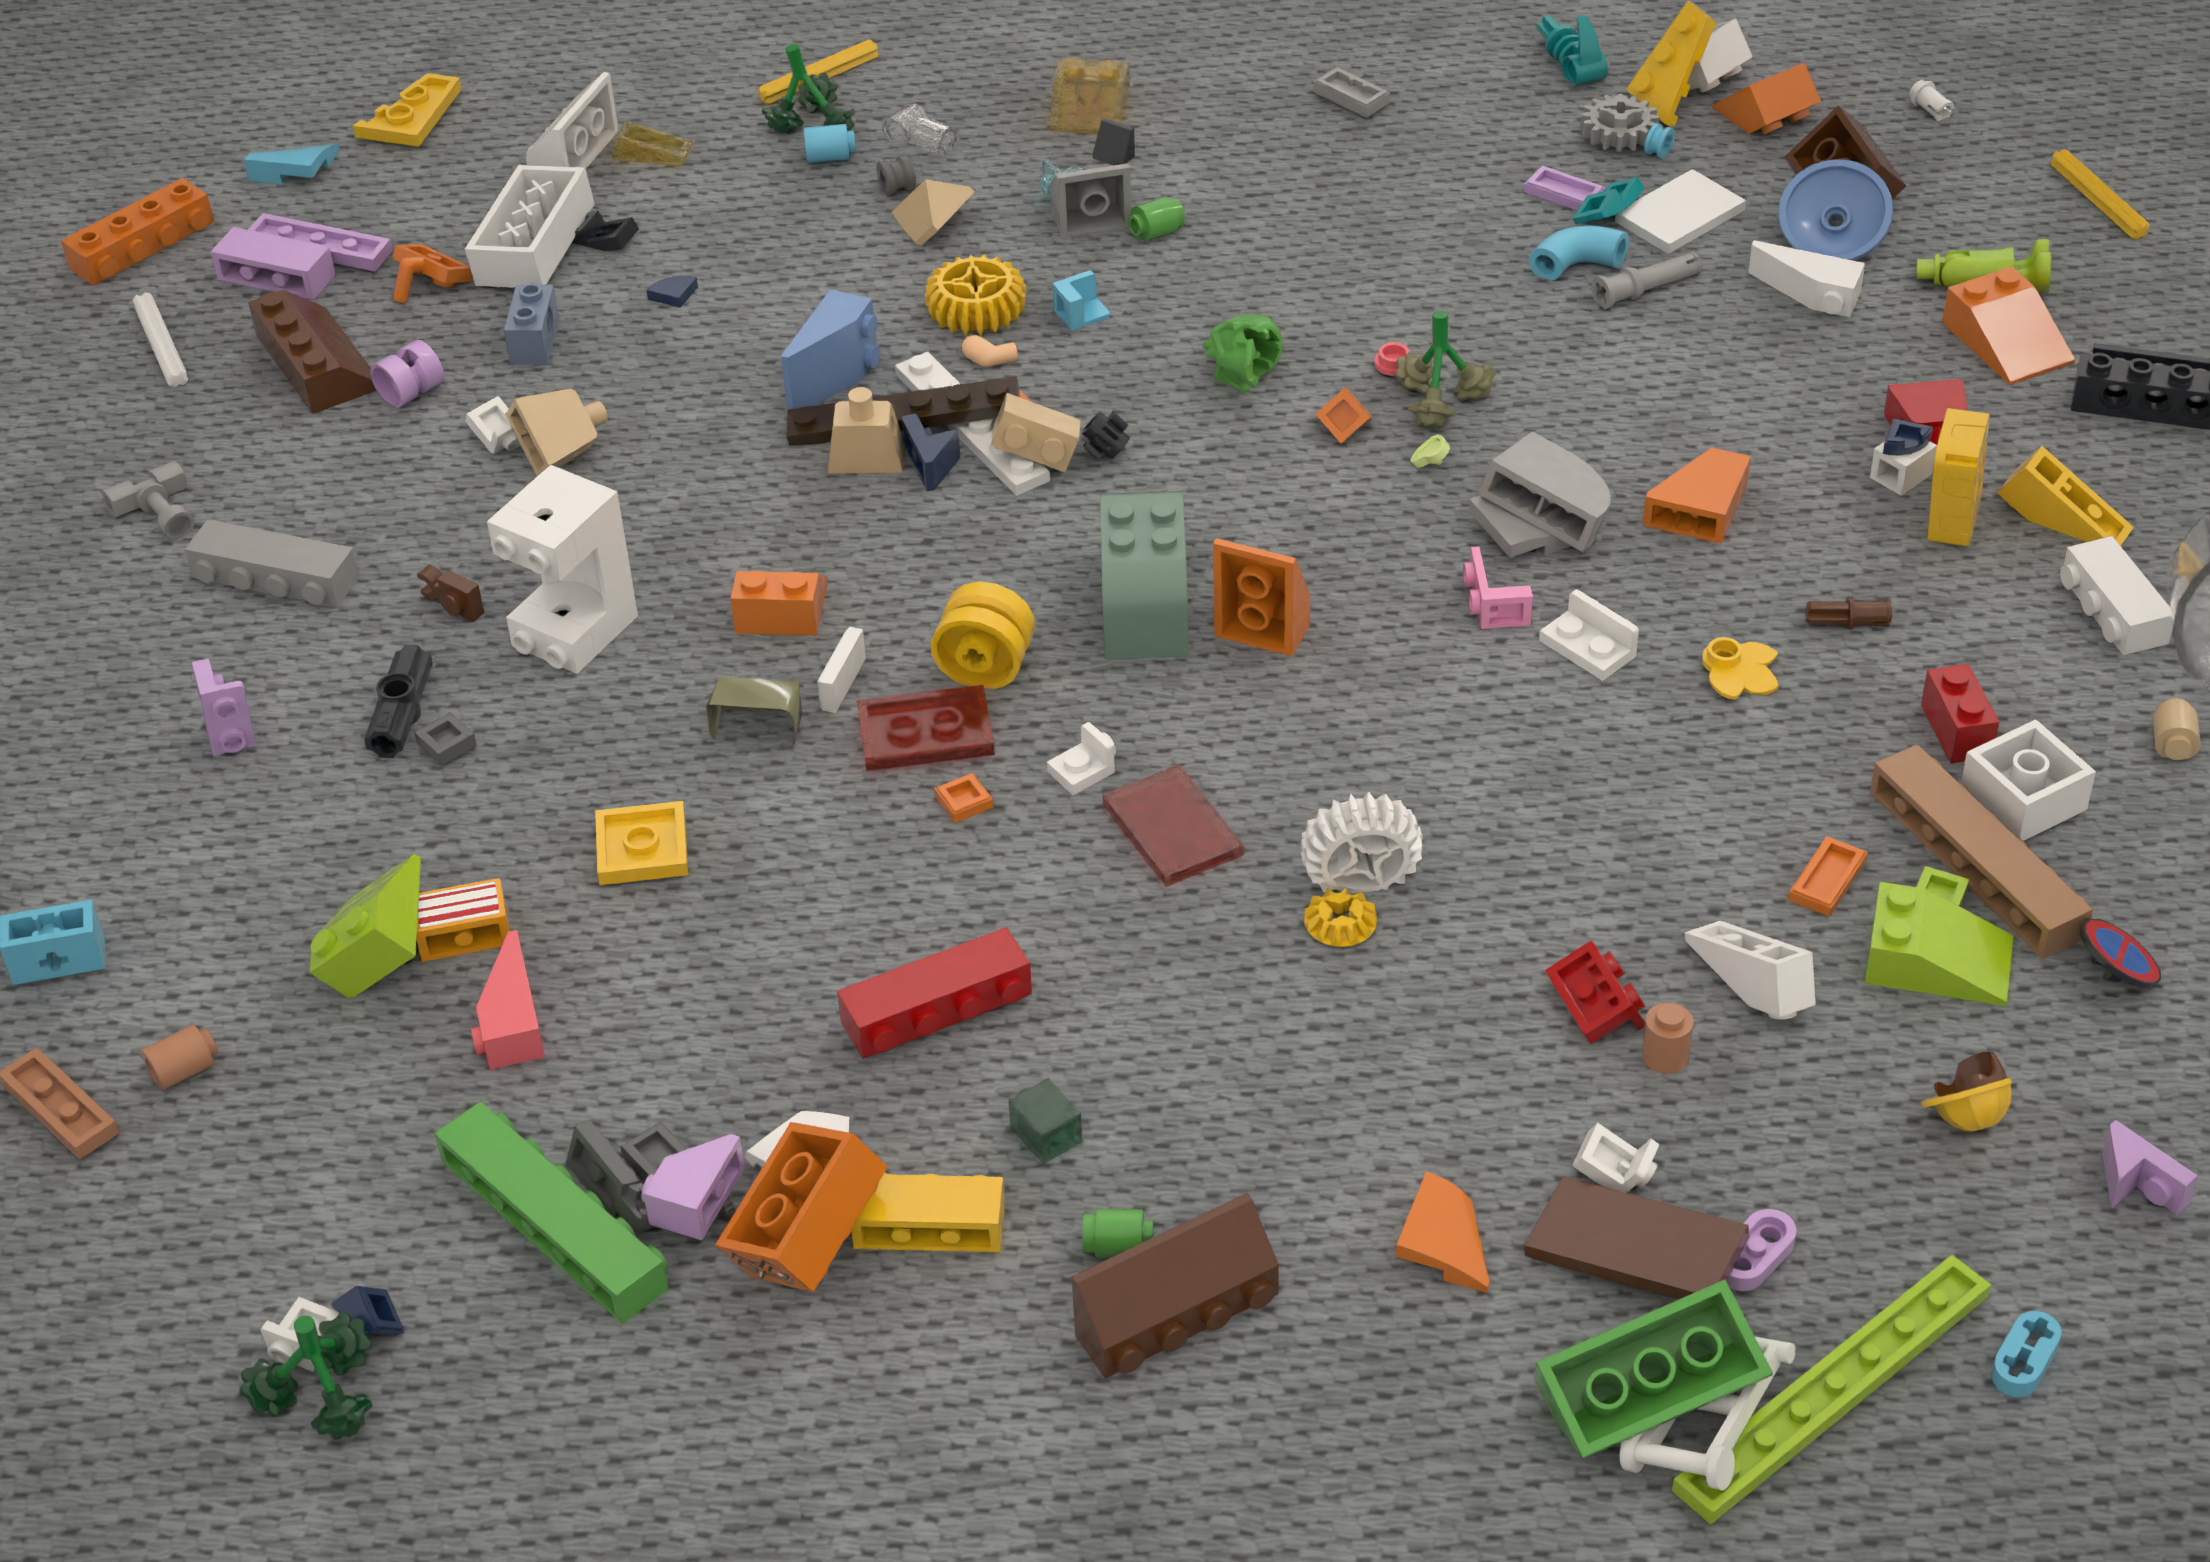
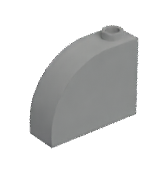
M1534 432L1526 435L1491 461L1478 494L1582 552L1595 541L1611 502L1610 491L1605 481L1590 465L1573 453Z

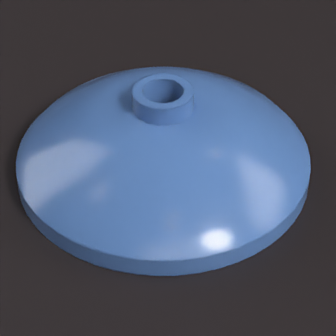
M1827 160L1802 170L1787 185L1779 204L1780 228L1783 236L1792 248L1852 261L1865 257L1880 245L1889 231L1893 216L1891 194L1882 178L1865 165L1849 160ZM1833 220H1840L1842 222L1838 227H1833L1829 223Z

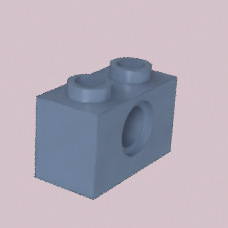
M537 283L516 285L504 327L510 365H548L559 322L554 285H539Z

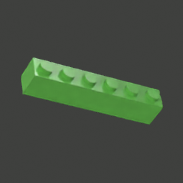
M480 1101L435 1132L441 1161L622 1324L669 1290L665 1273L668 1265L662 1253L654 1245L646 1246L636 1238L633 1229L623 1218L618 1217L615 1219L605 1210L596 1194L590 1190L584 1192L579 1188L564 1166L561 1164L554 1166L547 1160L541 1148L533 1139L527 1138L525 1140L515 1132L512 1123L503 1113L498 1112L495 1114Z

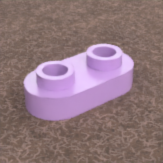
M1762 1209L1753 1213L1743 1223L1749 1225L1750 1237L1727 1280L1730 1289L1749 1291L1759 1287L1793 1251L1797 1229L1791 1217L1784 1212L1775 1209ZM1764 1237L1774 1238L1776 1242H1766ZM1735 1267H1743L1747 1271L1737 1270Z

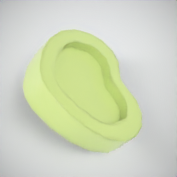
M1434 435L1414 452L1410 461L1417 468L1427 464L1440 465L1443 462L1442 459L1449 453L1450 445L1443 436Z

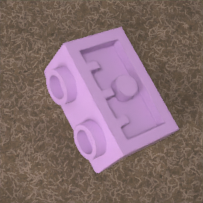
M209 658L192 662L213 756L235 753L243 748L255 746L243 682L235 681L224 684L222 673L213 675Z

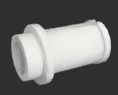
M1920 80L1912 86L1909 92L1912 104L1923 107L1937 121L1945 119L1952 114V111L1949 109H1954V104L1936 91L1935 84L1931 81Z

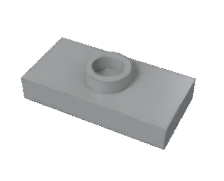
M1338 67L1314 81V93L1365 118H1368L1390 103L1389 92Z

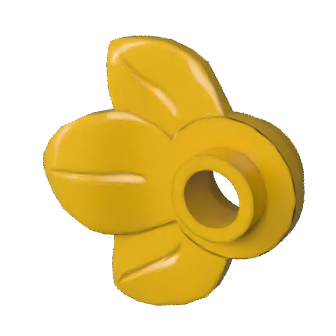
M1727 637L1712 640L1704 649L1702 663L1710 671L1709 683L1721 696L1734 700L1743 691L1751 694L1767 695L1778 690V681L1767 667L1778 656V652L1775 649L1757 642L1740 644L1736 640Z

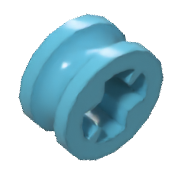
M1655 123L1650 128L1646 137L1645 153L1647 155L1656 153L1658 158L1664 159L1673 147L1675 129L1671 127L1663 129L1661 124Z

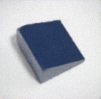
M355 1286L331 1303L333 1309L339 1313L346 1312L350 1314L352 1320L357 1318L364 1320L365 1331L368 1333L391 1336L404 1333V1328L386 1289Z

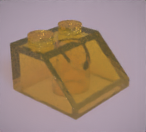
M1077 57L1059 59L1053 83L1050 131L1098 134L1103 118L1123 124L1130 98L1129 63L1117 62L1115 60H1082Z

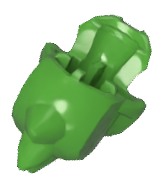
M1249 314L1234 317L1214 327L1210 332V339L1203 342L1202 346L1207 350L1206 356L1216 359L1214 374L1216 381L1227 383L1238 392L1245 393L1252 388H1257L1261 376L1276 366L1282 352L1283 338L1280 328L1269 317Z

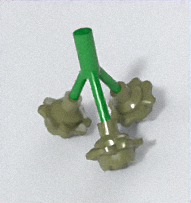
M1437 311L1432 314V345L1427 352L1419 357L1409 352L1405 355V358L1399 357L1396 360L1398 370L1395 376L1400 380V383L1409 391L1426 393V399L1418 402V405L1408 406V411L1417 415V425L1422 424L1427 428L1442 427L1446 423L1447 417H1454L1456 415L1454 410L1447 408V405L1441 401L1442 389H1439L1443 352L1457 366L1456 372L1460 377L1459 383L1453 391L1460 401L1467 398L1478 401L1480 398L1489 396L1493 386L1491 380L1496 375L1490 363L1472 366L1468 361L1464 362L1448 343V313L1444 311Z

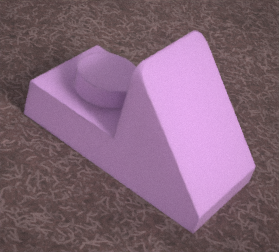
M2117 1120L2111 1123L2102 1153L2111 1207L2113 1208L2137 1187L2143 1191L2147 1199L2153 1204L2165 1206L2176 1215L2182 1212L2190 1204L2198 1175Z

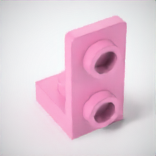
M1471 547L1470 562L1463 563V580L1465 587H1472L1473 589L1469 590V609L1471 615L1478 614L1481 629L1530 626L1533 601L1531 586L1488 588L1480 547Z

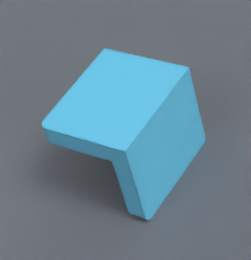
M1091 270L1052 283L1054 312L1071 331L1110 317L1109 310L1097 298L1096 275Z

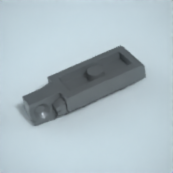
M591 1120L576 1123L566 1160L569 1167L585 1187L597 1195L605 1210L615 1219L618 1217L623 1218L631 1226L635 1234L651 1228H659L649 1225L646 1206L641 1197L643 1183L639 1182L640 1180L633 1169L627 1166L613 1149L610 1141L600 1133Z

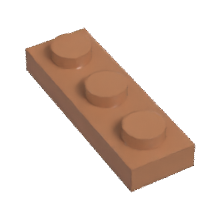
M37 1047L0 1071L1 1085L79 1160L120 1134L116 1121Z

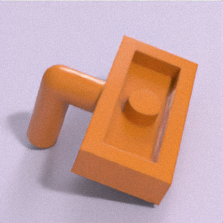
M423 244L395 245L392 259L400 262L393 300L397 302L407 303L413 273L428 275L433 278L432 282L443 287H454L455 283L471 282L472 272L470 266Z

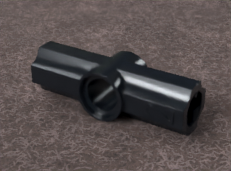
M404 644L400 651L395 652L388 674L381 678L376 685L378 702L364 740L366 748L376 753L379 758H394L396 753L403 751L411 725L417 722L421 716L419 702L433 663L431 654L423 651L418 645Z

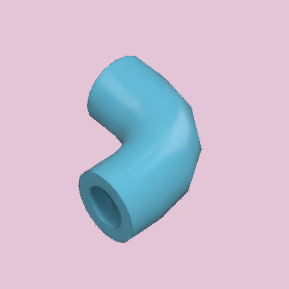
M1600 226L1569 227L1554 232L1541 241L1529 256V266L1535 275L1550 280H1556L1568 267L1577 263L1591 262L1618 268L1626 257L1629 235L1627 232Z

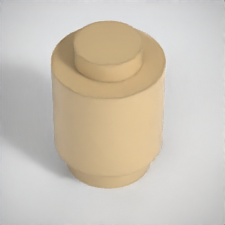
M2173 698L2162 702L2153 715L2155 749L2161 757L2172 760H2188L2198 753L2201 746L2198 714L2183 699Z

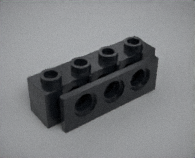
M2094 343L2092 353H2080L2073 387L2071 411L2210 430V358ZM2155 363H2162V364H2165L2166 366H2164V365H2156Z

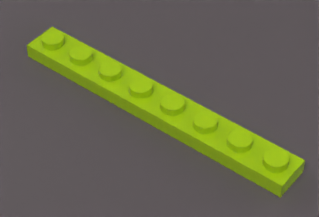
M1951 1255L1750 1417L1732 1449L1735 1458L1734 1473L1729 1486L1725 1490L1710 1488L1704 1475L1683 1471L1673 1479L1672 1492L1712 1525L1989 1297L1991 1284L1955 1256Z

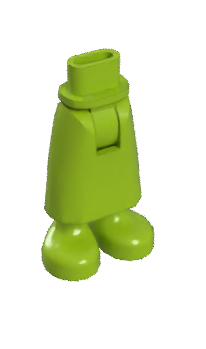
M2049 239L2036 240L2030 255L2026 259L2018 261L2014 259L2013 247L1993 250H1952L1946 252L1942 257H1940L1939 253H1934V259H1917L1916 278L1934 279V284L1951 287L2012 266L2035 286L2038 293H2048L2051 275Z

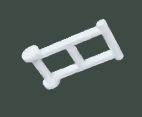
M1755 1337L1773 1375L1743 1388L1739 1396L1729 1394L1697 1409L1728 1415L1706 1454L1661 1445L1675 1421L1673 1419L1623 1441L1620 1447V1463L1625 1471L1638 1473L1645 1464L1704 1475L1710 1488L1725 1490L1729 1486L1734 1473L1735 1458L1732 1449L1782 1362L1788 1364L1793 1362L1795 1345L1789 1342Z

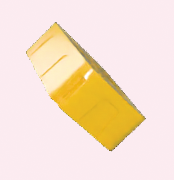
M1947 408L1934 460L1927 541L1968 547L1970 545L1982 497L1990 413Z

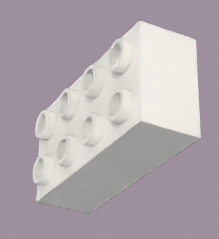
M517 166L465 248L476 286L515 288L516 285L528 283L547 284L575 238V230L585 221V216L595 204L585 168Z

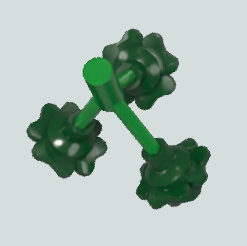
M791 44L787 46L785 50L793 75L786 96H782L780 104L762 109V114L768 120V127L773 128L775 132L789 134L797 126H803L804 122L800 119L801 117L793 110L795 104L793 97L798 81H803L804 84L798 88V91L801 93L798 97V102L806 106L809 113H814L817 109L822 112L826 118L824 126L846 124L847 131H851L855 126L851 119L855 109L852 108L848 111L844 109L837 110L832 104L837 100L835 93L838 88L837 83L831 81L826 73L820 74L819 77L815 74L808 76L799 45Z
M342 1312L333 1320L322 1321L318 1328L321 1335L318 1336L313 1318L301 1316L294 1322V1330L299 1348L284 1364L276 1362L271 1366L267 1360L262 1358L256 1362L254 1367L245 1368L240 1376L245 1383L240 1386L239 1392L248 1399L256 1413L267 1411L272 1417H278L283 1409L293 1407L297 1403V1397L294 1392L298 1388V1383L291 1378L290 1372L303 1358L311 1360L324 1388L321 1395L325 1402L324 1407L320 1409L319 1415L311 1422L312 1428L317 1430L318 1435L329 1433L334 1440H339L342 1437H351L357 1434L360 1427L365 1425L364 1415L373 1404L371 1400L367 1399L365 1394L355 1396L344 1395L341 1386L334 1384L328 1369L333 1367L336 1375H344L351 1368L365 1365L366 1356L363 1352L369 1351L372 1347V1341L365 1332V1322L360 1318L352 1320L350 1314Z

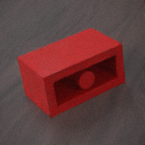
M1969 663L1927 670L1921 707L1950 764L1965 762L1968 751L1997 737L2000 721Z

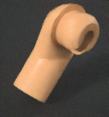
M971 335L962 343L963 354L982 367H991L1018 360V352L1014 342L995 346L980 336Z

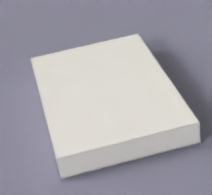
M1692 169L1634 201L1628 208L1615 215V222L1669 254L1745 211L1746 200Z

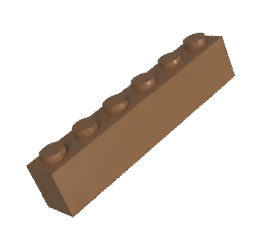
M1916 744L1875 763L1870 793L1955 875L1970 879L1968 888L2042 959L2082 941L2080 927L2088 919H2091L2093 912L2087 901L2082 896L2077 895L2061 880L2051 867L2044 864L2028 848L2024 841L2018 839L2010 832L1993 812L1988 811L1976 800L1964 785L1958 783L1941 766L1938 760L1931 757Z

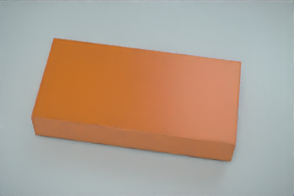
M1826 836L1789 891L1788 900L1830 917L1867 861L1868 852Z

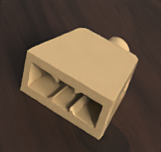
M858 387L852 389L848 393L849 401H839L835 404L828 473H903L905 444L892 404L888 401H873L872 392L868 388Z
M573 389L517 398L505 414L536 476L540 475L550 465L559 468L589 450L598 438L595 427L606 423L608 420L606 409L600 401L583 406L577 392Z

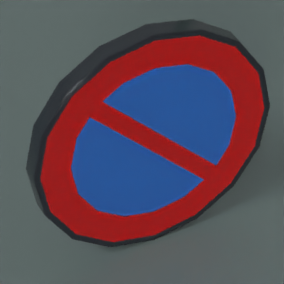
M2088 919L2080 927V937L2086 949L2093 956L2092 963L2102 965L2108 970L2103 975L2104 980L2121 982L2123 980L2141 989H2152L2161 980V970L2155 959L2143 945L2127 932L2101 919Z

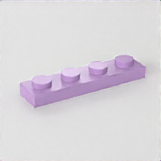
M262 213L248 229L330 247L333 263L374 272L393 252L391 239L265 213Z

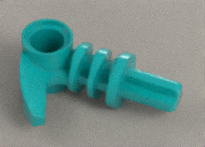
M1545 15L1542 21L1537 23V30L1546 39L1545 49L1548 54L1553 58L1555 57L1562 65L1564 78L1574 84L1571 86L1576 87L1605 79L1608 74L1607 59L1604 52L1600 49L1597 35L1589 18L1584 15L1576 17L1577 33L1572 26L1560 25L1550 15Z

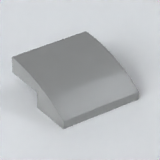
M1482 496L1469 499V512L1509 558L1537 548L1545 556L1571 546Z

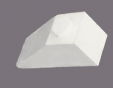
M1754 240L1751 247L1748 273L1812 310L1850 317L1861 293L1865 263Z
M1723 921L1685 932V941L1749 1007L1766 1012L1773 1019H1790L1797 1015V1011L1816 1005L1813 954L1811 951Z

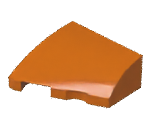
M1426 1171L1396 1244V1257L1443 1270V1281L1487 1293L1490 1280L1473 1202L1460 1188L1450 1181Z

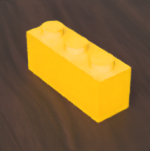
M884 1173L875 1193L869 1198L853 1225L854 1249L1001 1252L1005 1213L1003 1177H987L984 1175L939 1176L936 1174L894 1175Z

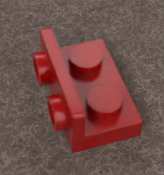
M1592 940L1545 970L1583 1034L1591 1044L1630 1019L1638 1030L1645 1027V1021L1638 1012L1646 1007L1631 983L1624 987L1621 985L1618 978L1625 975V972L1611 951L1602 955Z

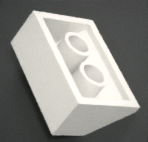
M603 72L562 111L557 119L526 152L527 165L583 167L585 169L619 131L610 73Z

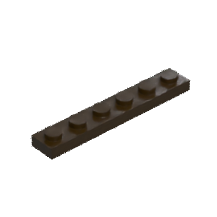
M1017 376L892 395H881L872 397L873 401H888L892 404L900 431L902 432L901 417L914 413L917 414L923 427L929 428L997 418L1006 393L1020 397V387ZM836 403L787 410V440L789 446L831 442Z

